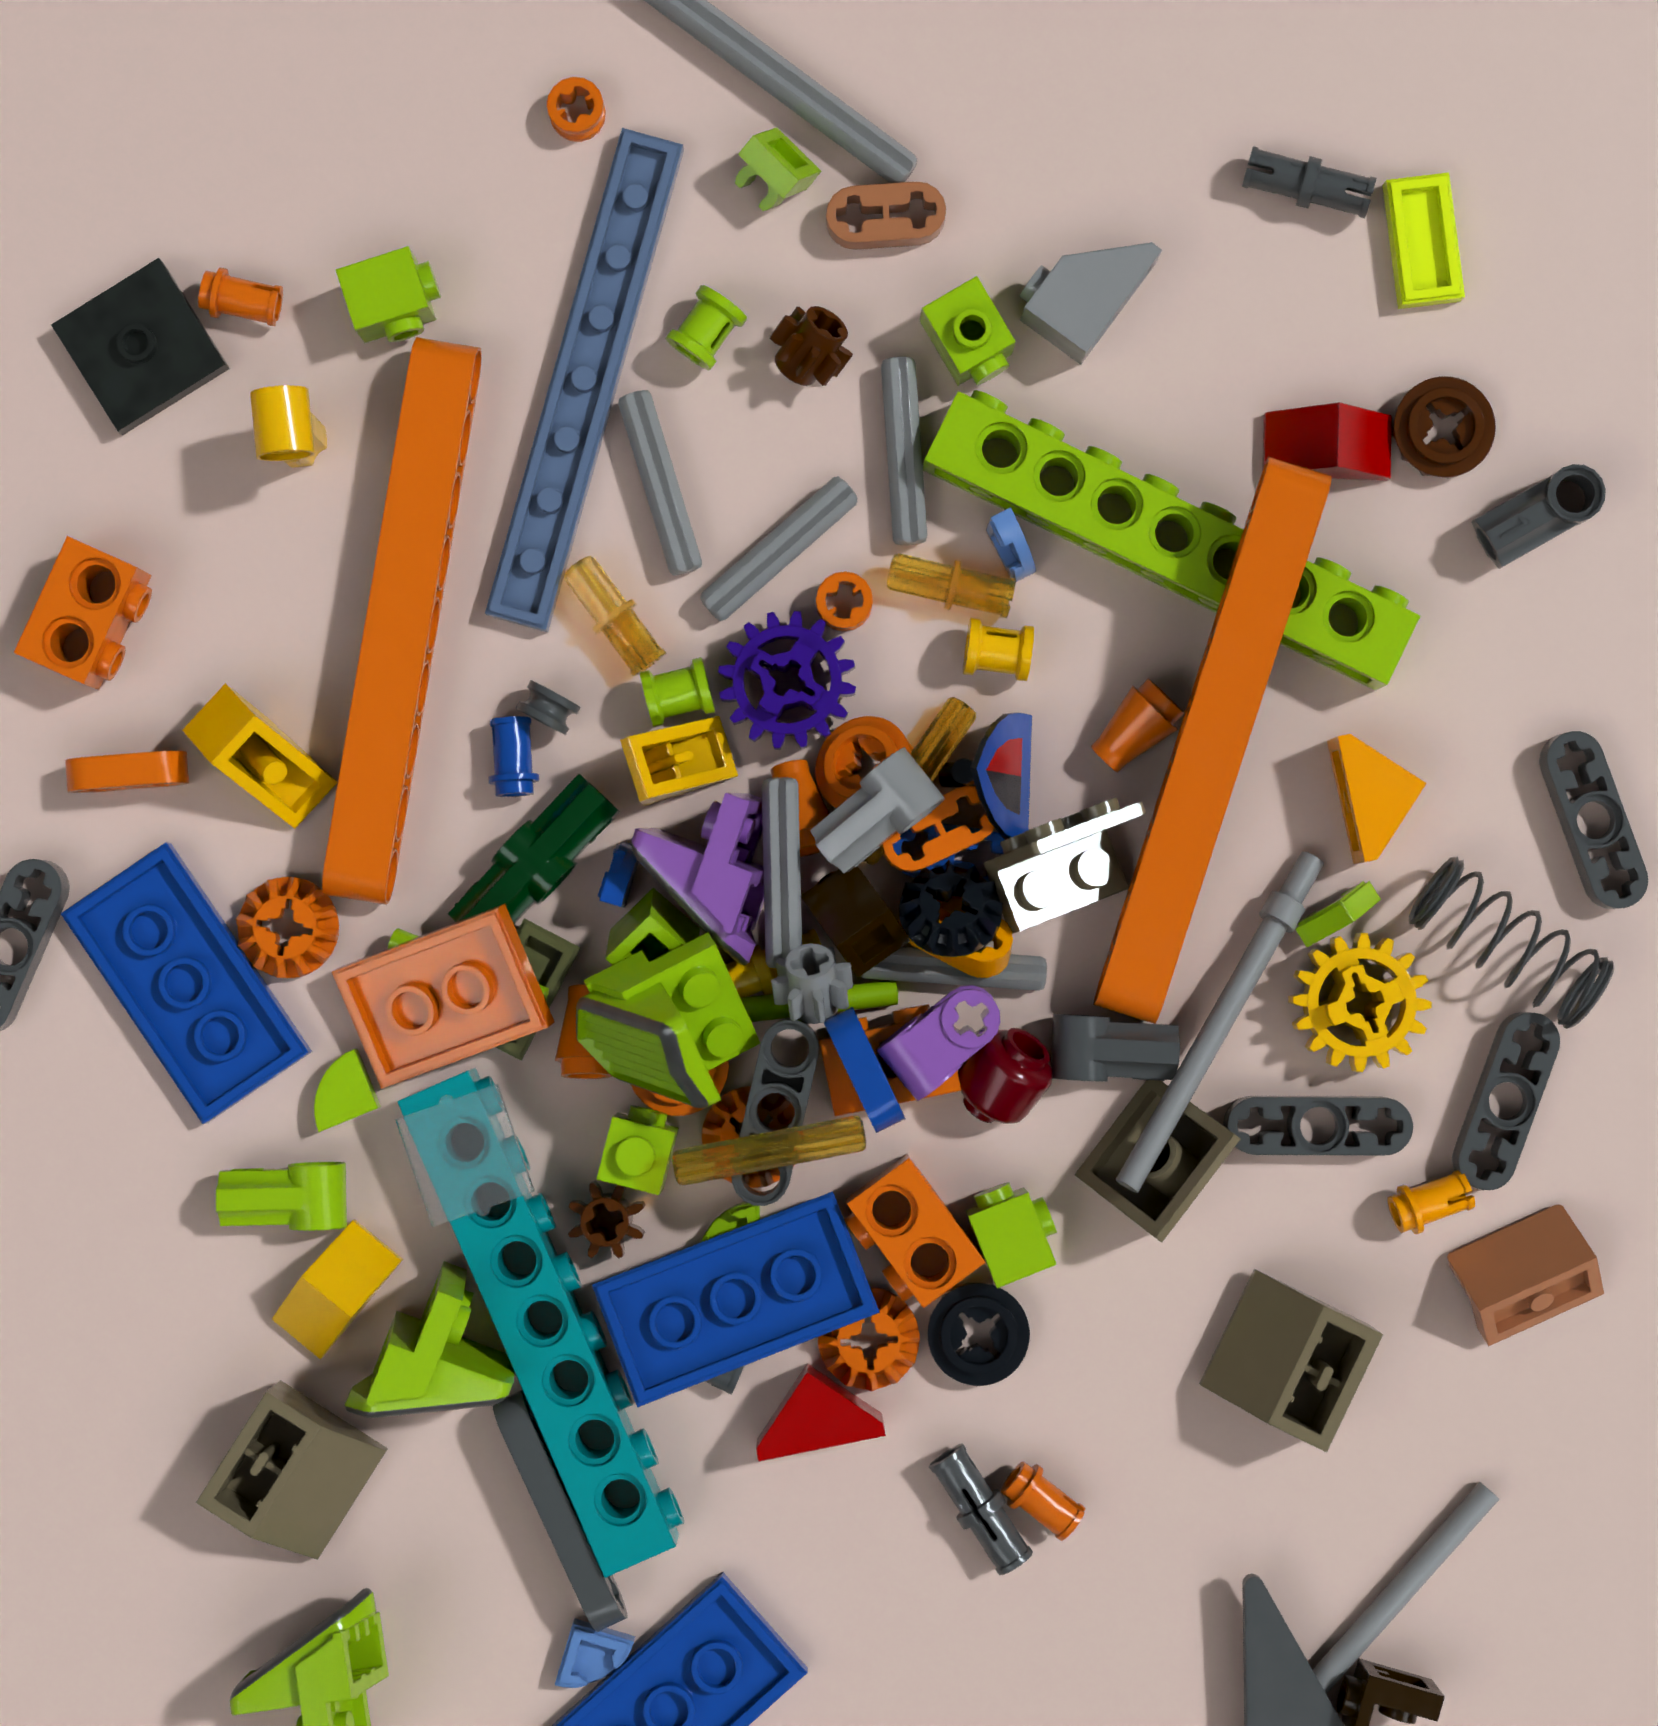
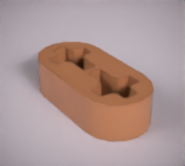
M901 182L856 185L842 188L832 196L827 205L826 225L828 233L835 243L847 249L860 250L919 246L930 243L940 234L944 227L946 205L943 196L937 188L928 183ZM920 199L922 200L923 208L929 211L934 210L935 215L926 217L925 226L918 229L913 228L911 218H890L889 213L906 212L909 210L910 200ZM851 203L859 204L862 214H882V219H867L863 221L862 231L857 233L849 232L848 223L837 221L836 217L846 215L847 205Z

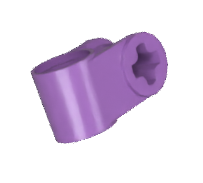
M974 985L960 986L950 991L925 1013L917 1015L886 1039L876 1051L916 1101H919L949 1079L962 1066V1063L993 1039L998 1032L1001 1022L1000 1010L992 995L983 988ZM964 1000L971 1007L977 1006L981 1002L987 1006L981 1013L984 1026L976 1032L968 1025L960 1030L953 1025L959 1019L956 1006Z

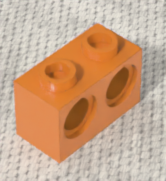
M67 536L13 653L79 683L100 690L104 679L112 680L123 662L126 648L121 645V642L130 622L137 623L143 617L149 605L152 589L147 587L152 575ZM112 572L115 578L114 593L108 600L102 603H94L90 596L91 582L100 573ZM84 629L89 640L88 649L83 657L69 662L63 651L64 641L71 632Z
M908 1154L846 1198V1203L853 1213L844 1219L845 1223L865 1250L876 1244L890 1262V1265L882 1270V1273L904 1302L915 1296L924 1309L986 1263L983 1255ZM887 1191L900 1192L910 1203L906 1218L895 1225L881 1223L872 1212L876 1198ZM926 1243L937 1244L947 1252V1263L944 1269L934 1276L920 1275L911 1266L913 1252L919 1246Z

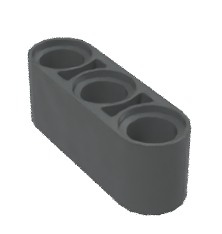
M785 1018L775 1022L765 1032L758 1053L732 1168V1184L735 1192L743 1201L754 1206H767L777 1202L785 1194L791 1179L819 1055V1040L816 1032L808 1023L798 1019L792 1021L790 1018ZM786 1029H794L801 1032L809 1044L807 1058L795 1066H786L779 1063L772 1052L774 1037ZM771 1093H780L787 1096L792 1101L795 1109L793 1120L787 1126L780 1129L766 1126L760 1120L757 1113L759 1101ZM756 1157H766L773 1160L780 1171L778 1184L768 1191L752 1189L746 1183L743 1176L745 1164Z

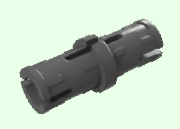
M1253 146L1248 165L1272 171L1273 174L1247 168L1242 187H1251L1297 199L1296 206L1309 208L1311 202L1365 218L1371 200L1347 194L1345 191L1371 196L1376 178L1321 166L1322 159L1310 156L1308 162L1263 151Z
M964 1444L956 1445L931 1462L929 1468L936 1474L960 1511L956 1518L962 1528H971L995 1565L997 1573L999 1575L1007 1574L1026 1562L1032 1556L1033 1551L1030 1546H1027L1002 1506L1006 1501L998 1489H990L966 1452L967 1449Z

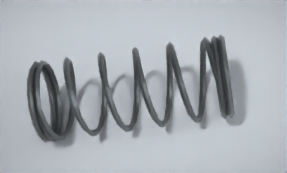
M1458 856L1449 858L1438 869L1419 895L1410 912L1409 924H1414L1415 928L1423 930L1445 901L1469 879L1478 877L1477 889L1473 900L1457 931L1447 943V950L1454 947L1467 927L1490 904L1498 898L1507 897L1506 909L1490 944L1475 964L1476 969L1484 965L1494 948L1516 925L1527 917L1535 916L1536 924L1531 940L1520 962L1505 980L1504 988L1511 987L1525 964L1545 944L1559 935H1564L1565 944L1560 960L1553 975L1534 999L1533 1008L1539 1007L1555 982L1568 968L1583 956L1591 954L1594 956V962L1574 983L1557 1015L1558 1025H1563L1564 1028H1572L1580 1023L1606 990L1614 972L1613 961H1608V957L1599 958L1596 949H1586L1577 953L1566 962L1571 939L1568 930L1564 929L1550 933L1536 944L1542 924L1540 912L1537 910L1525 912L1507 925L1513 904L1510 891H1500L1492 895L1476 909L1484 884L1482 872H1471L1460 879L1464 870V860L1459 861Z

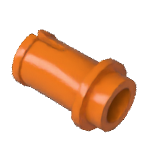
M219 267L217 272L205 271L200 284L198 306L201 309L209 310L210 317L219 318L221 313L276 326V321L279 319L282 307L283 286H271L229 276L228 269Z
M1024 1461L1021 1462L1010 1473L1001 1488V1493L1008 1498L1007 1506L1011 1509L1022 1508L1054 1533L1057 1539L1060 1541L1065 1540L1080 1523L1086 1508L1082 1504L1076 1503L1042 1476L1043 1468L1040 1465L1036 1464L1031 1467Z

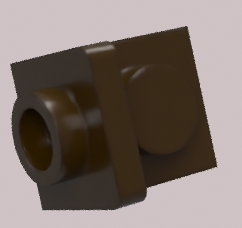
M1358 1658L1354 1676L1346 1675L1341 1683L1337 1698V1713L1343 1714L1342 1722L1345 1726H1369L1374 1706L1378 1704V1711L1381 1714L1400 1722L1415 1724L1417 1716L1438 1722L1445 1696L1432 1679Z

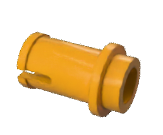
M1458 1170L1453 1171L1450 1175L1411 1189L1405 1184L1397 1187V1194L1387 1198L1390 1214L1401 1233L1409 1230L1414 1234L1423 1233L1424 1225L1475 1208L1474 1196L1466 1197L1465 1193L1472 1191L1470 1183L1465 1174H1461Z

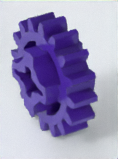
M800 611L793 612L789 625L781 626L775 613L770 612L767 613L768 629L760 632L754 625L748 622L744 625L745 633L749 640L745 646L729 641L727 644V650L737 660L735 665L719 666V675L733 680L732 687L726 688L719 693L722 702H738L739 707L730 716V720L733 725L743 723L747 719L753 723L749 733L751 741L756 742L766 731L772 734L774 750H781L786 736H794L800 749H805L808 743L807 732L815 729L820 736L827 739L831 736V732L826 719L831 715L836 719L845 720L848 716V712L838 703L839 697L855 696L856 686L843 682L841 675L848 674L854 670L855 663L854 660L837 659L836 654L842 649L845 641L839 636L826 642L822 638L826 622L822 619L813 624L809 630L802 627ZM777 640H798L792 649L787 652L770 655L760 650L765 645ZM818 653L824 658L830 672L831 684L829 691L816 683L813 678L811 666ZM791 665L799 668L798 680L805 686V691L813 696L803 691L797 692L789 689L784 696L777 695L775 693L777 688L776 680L762 666L772 671L778 670L786 673ZM746 671L761 680L764 695L759 701L756 710L751 705L745 692L744 680ZM804 706L811 711H815L812 716L799 722H777L784 710Z

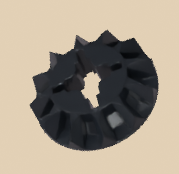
M948 860L942 867L931 870L928 868L922 869L918 876L910 883L905 882L899 904V918L906 935L921 949L939 956L959 957L980 950L994 938L1000 927L1003 903L1000 902L995 881H987L980 876L975 865L967 870L954 867L951 861ZM958 893L962 894L961 909L965 913L954 910L940 924L941 903L937 899L942 902H948L952 896H957Z
M966 1283L944 1294L929 1317L928 1345L933 1359L945 1374L963 1384L985 1386L1002 1381L1019 1367L1027 1353L1030 1329L1026 1314L1015 1297L1001 1288H996L995 1284ZM962 1312L968 1318L972 1317L978 1323L985 1321L987 1318L991 1320L997 1313L1000 1315L994 1321L995 1325L989 1331L993 1340L992 1344L998 1351L995 1355L988 1348L984 1349L978 1343L973 1344L970 1348L965 1347L959 1353L956 1351L963 1345L962 1341L967 1336L966 1329L963 1326L964 1322L959 1316Z

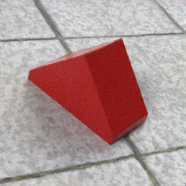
M1340 402L1265 412L1263 468L1267 458L1271 457L1330 475L1332 479L1389 480L1391 478L1392 415Z
M807 1363L757 1438L756 1452L758 1462L886 1436L883 1416L880 1411Z

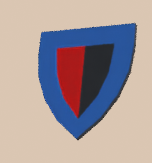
M1025 713L1001 715L991 724L982 738L974 760L962 758L956 762H942L938 774L939 783L943 788L975 786L988 820L1000 835L1008 839L1029 830L1032 715Z

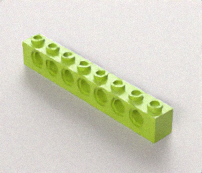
M974 390L970 397L959 391L957 392L924 459L923 471L1003 510L1011 507L1014 515L1217 613L1227 579L1221 577L1216 572L1213 565V556L1215 551L1220 549L1237 551L1243 529L1234 525L1237 519L1234 514L1209 502H1202L1200 508L1178 498L1177 495L1180 490L1172 483L1155 475L1145 474L1143 480L1138 479L1120 470L1122 461L1100 448L1088 446L1086 451L1083 452L1062 442L1065 434L1047 422L1031 418L1027 425L1005 414L1008 406L987 393ZM992 439H1005L1015 447L1017 460L1005 468L994 467L985 460L982 447ZM1050 466L1063 467L1072 475L1074 489L1063 496L1052 495L1041 485L1040 473ZM1110 493L1122 496L1129 503L1131 510L1130 519L1121 524L1107 522L1098 511V499ZM1164 521H1173L1181 525L1187 534L1186 548L1179 552H1170L1163 549L1156 540V526ZM1320 557L1316 558L1314 564L1307 561L1299 583L1301 600L1297 607L1291 608L1280 644L1375 691L1388 685L1421 616L1406 609L1409 600L1393 590L1374 585L1372 591H1369L1348 581L1352 573L1333 561ZM1344 604L1355 612L1358 619V627L1353 636H1342L1332 629L1329 623V611L1332 605Z

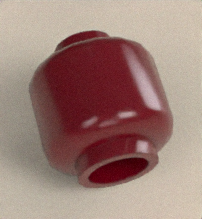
M1022 1029L998 1030L990 1042L962 1063V1066L958 1069L961 1093L964 1096L963 1103L966 1109L974 1117L986 1123L997 1121L1003 1124H1013L1020 1122L1029 1114L1052 1083V1069L1048 1063L1050 1055L1045 1046L1036 1037Z

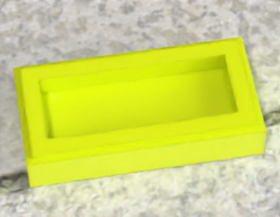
M1449 172L1386 180L1382 188L1398 309L1461 302L1465 298Z

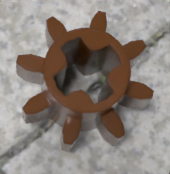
M812 306L806 312L801 307H796L790 316L785 315L769 338L775 344L781 346L774 358L777 368L789 380L803 386L812 385L816 380L822 386H826L833 376L837 377L853 355L847 348L841 346L848 337V331L843 321L833 312L819 306Z
M595 1180L589 1184V1192L593 1199L589 1204L580 1200H572L568 1207L573 1212L580 1214L581 1220L580 1224L571 1229L568 1235L569 1238H577L584 1234L587 1240L591 1242L588 1249V1257L593 1258L601 1246H611L614 1255L618 1259L622 1258L625 1254V1247L622 1242L623 1237L628 1235L632 1238L642 1239L645 1231L640 1226L632 1224L633 1215L639 1213L646 1206L645 1202L637 1201L629 1204L622 1197L626 1187L617 1185L613 1193H603L600 1184ZM604 1203L609 1212L620 1210L623 1218L615 1226V1235H610L605 1227L595 1229L592 1225L591 1220L599 1213L598 1204Z

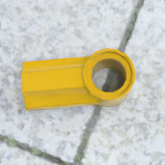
M280 385L251 391L250 398L256 459L284 461L291 468L313 466L316 456L321 451L327 449V434L325 426L310 411L308 388L297 385Z

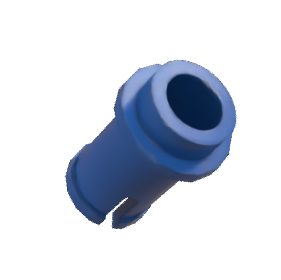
M508 716L490 720L493 739L494 775L488 777V782L491 785H495V795L497 797L533 795V783L539 782V774L532 771L530 717Z

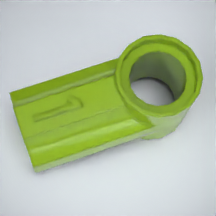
M305 1162L288 1164L286 1169L247 1168L219 1171L216 1187V1212L218 1213L220 1226L289 1225V1230L299 1231L346 1228V1163Z

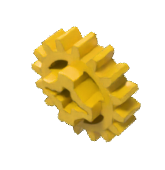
M1356 933L1352 948H1348L1347 943L1341 936H1335L1330 938L1332 954L1329 956L1317 949H1312L1308 953L1311 962L1315 966L1312 972L1295 970L1293 977L1304 984L1305 988L1303 994L1288 996V1003L1303 1006L1304 1015L1294 1020L1292 1026L1293 1029L1297 1030L1311 1029L1313 1035L1305 1045L1308 1051L1315 1052L1324 1046L1329 1048L1326 1055V1064L1337 1067L1343 1061L1345 1055H1349L1351 1071L1364 1072L1367 1057L1371 1056L1378 1068L1385 1069L1390 1067L1388 1054L1390 1049L1407 1056L1412 1052L1409 1043L1404 1038L1408 1032L1425 1034L1427 1028L1421 1022L1415 1020L1416 1011L1432 1008V1002L1423 998H1417L1415 989L1422 987L1428 982L1426 975L1408 974L1407 969L1415 958L1411 953H1403L1395 958L1390 956L1394 940L1382 938L1375 948L1371 949L1368 933ZM1358 959H1366L1379 964L1392 977L1377 980L1368 976L1363 964H1360ZM1331 972L1335 983L1328 999L1319 1003L1321 986ZM1354 987L1360 992H1370L1373 1001L1364 1006L1365 1017L1361 1013L1348 1012L1346 1003L1355 998ZM1400 1002L1397 1020L1388 1032L1385 1021L1392 1005ZM1343 1024L1352 1028L1356 1039L1360 1040L1361 1045H1350L1339 1040L1327 1027Z

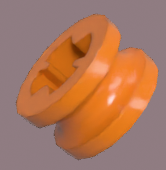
M570 77L561 80L553 86L548 95L547 110L556 132L561 137L576 142L589 140L598 134L605 123L606 110L601 92L595 84L585 78ZM577 96H584L587 109H593L590 115L580 114L577 117L576 123L568 122L565 109H560L563 103L573 104Z
M847 571L834 573L827 577L819 586L816 596L817 613L831 629L842 632L855 630L862 626L870 616L873 605L872 591L867 582L859 575ZM840 585L854 587L852 596L860 593L863 600L862 607L852 608L850 618L846 619L834 616L837 613L836 607L828 610L826 606L827 596H836Z

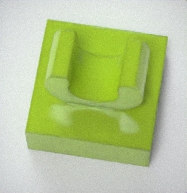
M776 127L753 135L738 155L748 165L738 172L735 184L739 188L750 185L757 175L760 176L768 184V193L758 207L762 211H766L780 205L785 198L807 190L822 171Z

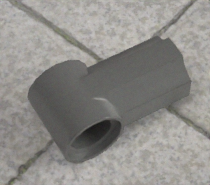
M1572 464L1561 468L1545 480L1474 519L1472 524L1475 528L1477 539L1487 556L1500 569L1574 526L1580 525L1592 518L1600 511L1605 501L1606 488L1603 479L1594 469L1586 465ZM1560 482H1574L1583 490L1585 504L1581 512H1569L1560 506L1556 497L1557 487Z
M1053 1014L1051 1051L1053 1079L1108 1081V1077H1125L1139 1080L1165 1081L1172 1080L1177 1072L1180 1055L1178 1025L1110 1022L1111 1017Z

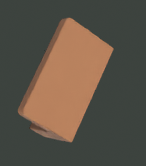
M1560 1204L1547 1208L1461 1247L1447 1256L1450 1268L1470 1299L1477 1329L1488 1347L1604 1294L1597 1256L1565 1208Z

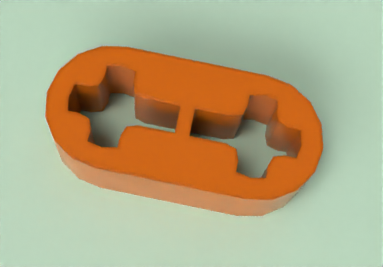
M154 751L79 757L65 760L68 793L108 792L189 784L187 751Z
M968 785L944 794L945 800L910 828L913 833H919L933 826L938 837L926 842L921 847L923 858L913 861L908 853L896 854L893 845L901 839L898 832L884 842L881 846L884 857L889 864L903 872L912 873L920 871L976 845L988 837L994 830V826L988 820L986 814L978 820L981 830L975 833H971L966 825L946 832L941 823L953 817L959 811L956 802L959 799L966 798L971 806L981 803L976 787Z

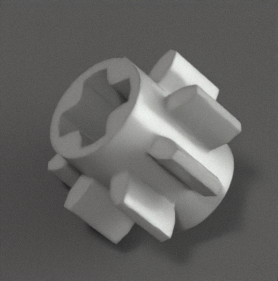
M811 943L803 944L791 950L786 959L778 958L776 960L778 977L771 980L774 1004H788L790 1020L796 1021L798 1019L809 1024L823 1023L826 1019L834 1016L838 1009H847L849 1007L847 990L853 987L851 964L849 962L836 964L833 947L827 948L820 944Z

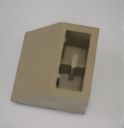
M1254 1269L1199 1384L1267 1424L1327 1452L1383 1334L1371 1325Z
M280 1380L266 1391L196 1503L250 1538L318 1560L388 1448Z

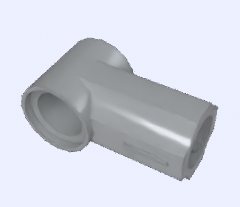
M905 747L893 753L870 771L860 781L859 784L862 787L810 830L816 841V846L823 856L843 873L857 867L895 833L902 834L913 827L945 800V797Z

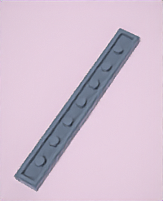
M625 128L621 130L485 614L487 616L544 632L549 631L684 153L683 144Z

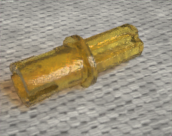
M901 553L893 556L887 576V587L890 590L944 602L943 608L950 610L953 604L1000 615L1002 618H1007L1011 607L1009 600L1012 601L1016 578H1005L962 568L961 561L954 560L953 565H948Z
M592 556L582 558L564 574V579L596 622V625L592 628L596 634L603 632L631 670L630 673L633 677L640 675V672L646 671L655 664V660L659 661L667 654L633 610L637 603L634 599L626 601L596 558Z

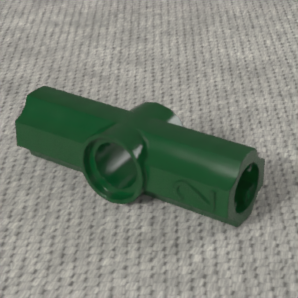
M578 774L534 822L532 820L527 821L503 844L491 860L494 865L479 881L469 888L458 903H455L448 915L455 922L506 904L513 924H515L534 903L537 905L541 904L567 878L577 865V862L574 860L590 843L596 840V837L614 820L613 818L620 811L581 774Z

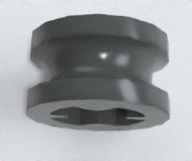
M530 680L527 686L530 690V697L524 702L519 701L516 709L566 735L569 730L566 724L567 717L571 714H578L581 707L554 691Z

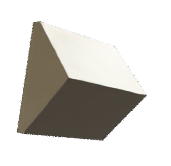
M1146 1080L1074 1175L1162 1243L1240 1141V1138L1189 1102L1139 1192H1133L1120 1185L1115 1179L1168 1088L1162 1081Z

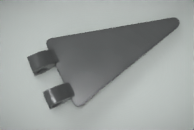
M1256 1574L1246 1575L1242 1582L1244 1726H1344L1263 1581Z

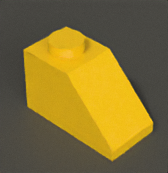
M226 683L182 729L213 766L294 829L338 783L267 716Z

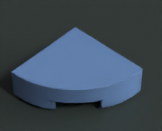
M1011 507L992 516L986 531L1011 580L1014 579L1015 582H1018L1034 574L1036 569L1031 551Z
M574 1619L555 1685L579 1688L611 1674L628 1657L636 1636L609 1628L596 1632L589 1622Z

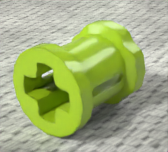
M701 285L696 291L697 303L678 330L672 329L665 339L689 360L709 371L716 363L714 355L734 326L742 327L747 316L723 295L705 285Z
M702 657L692 659L691 666L658 675H653L649 670L640 672L642 687L653 727L663 725L664 719L667 717L702 709L706 714L715 712Z

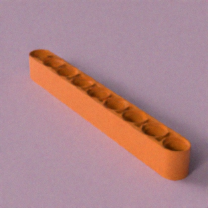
M416 337L411 349L323 868L322 892L324 895L387 905L394 889L480 379L482 360L480 347Z
M1268 457L1104 963L1093 1003L1095 1006L1156 1024L1327 500L1332 480L1330 475Z

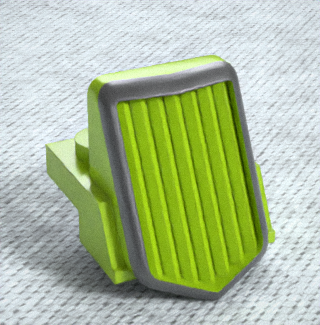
M708 932L651 962L648 961L641 950L585 979L584 982L589 994L581 997L576 1005L577 1041L611 1076L620 1081L696 1108H707L721 1100L708 1072L709 1070L761 1044L717 945Z
M443 1261L421 1319L396 1311L375 1364L373 1374L355 1384L349 1392L344 1405L348 1412L368 1418L475 1408L498 1404L509 1395L514 1383L515 1371L507 1353L462 1337L472 1309L469 1307L474 1295L473 1292L465 1290L467 1269Z
M369 1588L362 1589L340 1610L325 1619L257 1670H251L237 1684L231 1694V1715L300 1706L302 1716H299L296 1726H371L366 1690L389 1676L380 1612H376L374 1593Z

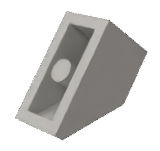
M1151 242L1064 255L1051 271L1041 265L1019 296L1027 302L1020 321L1081 365L1155 266L1162 249Z

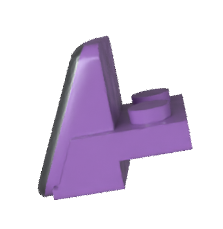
M725 793L722 803L714 801L705 817L701 837L709 840L707 846L657 828H636L631 845L635 858L706 933H709L714 942L741 965H747L750 962L755 947V940L751 930L755 929L764 903L763 865L752 862L763 830L762 798L749 793Z

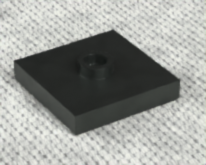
M159 258L51 324L116 430L122 435L230 369L167 267Z

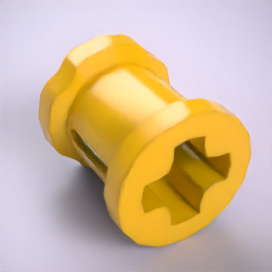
M970 618L965 643L963 674L973 676L976 670L1014 674L1016 680L1027 681L1032 658L1034 626L1024 625L1021 630L983 626L980 619Z

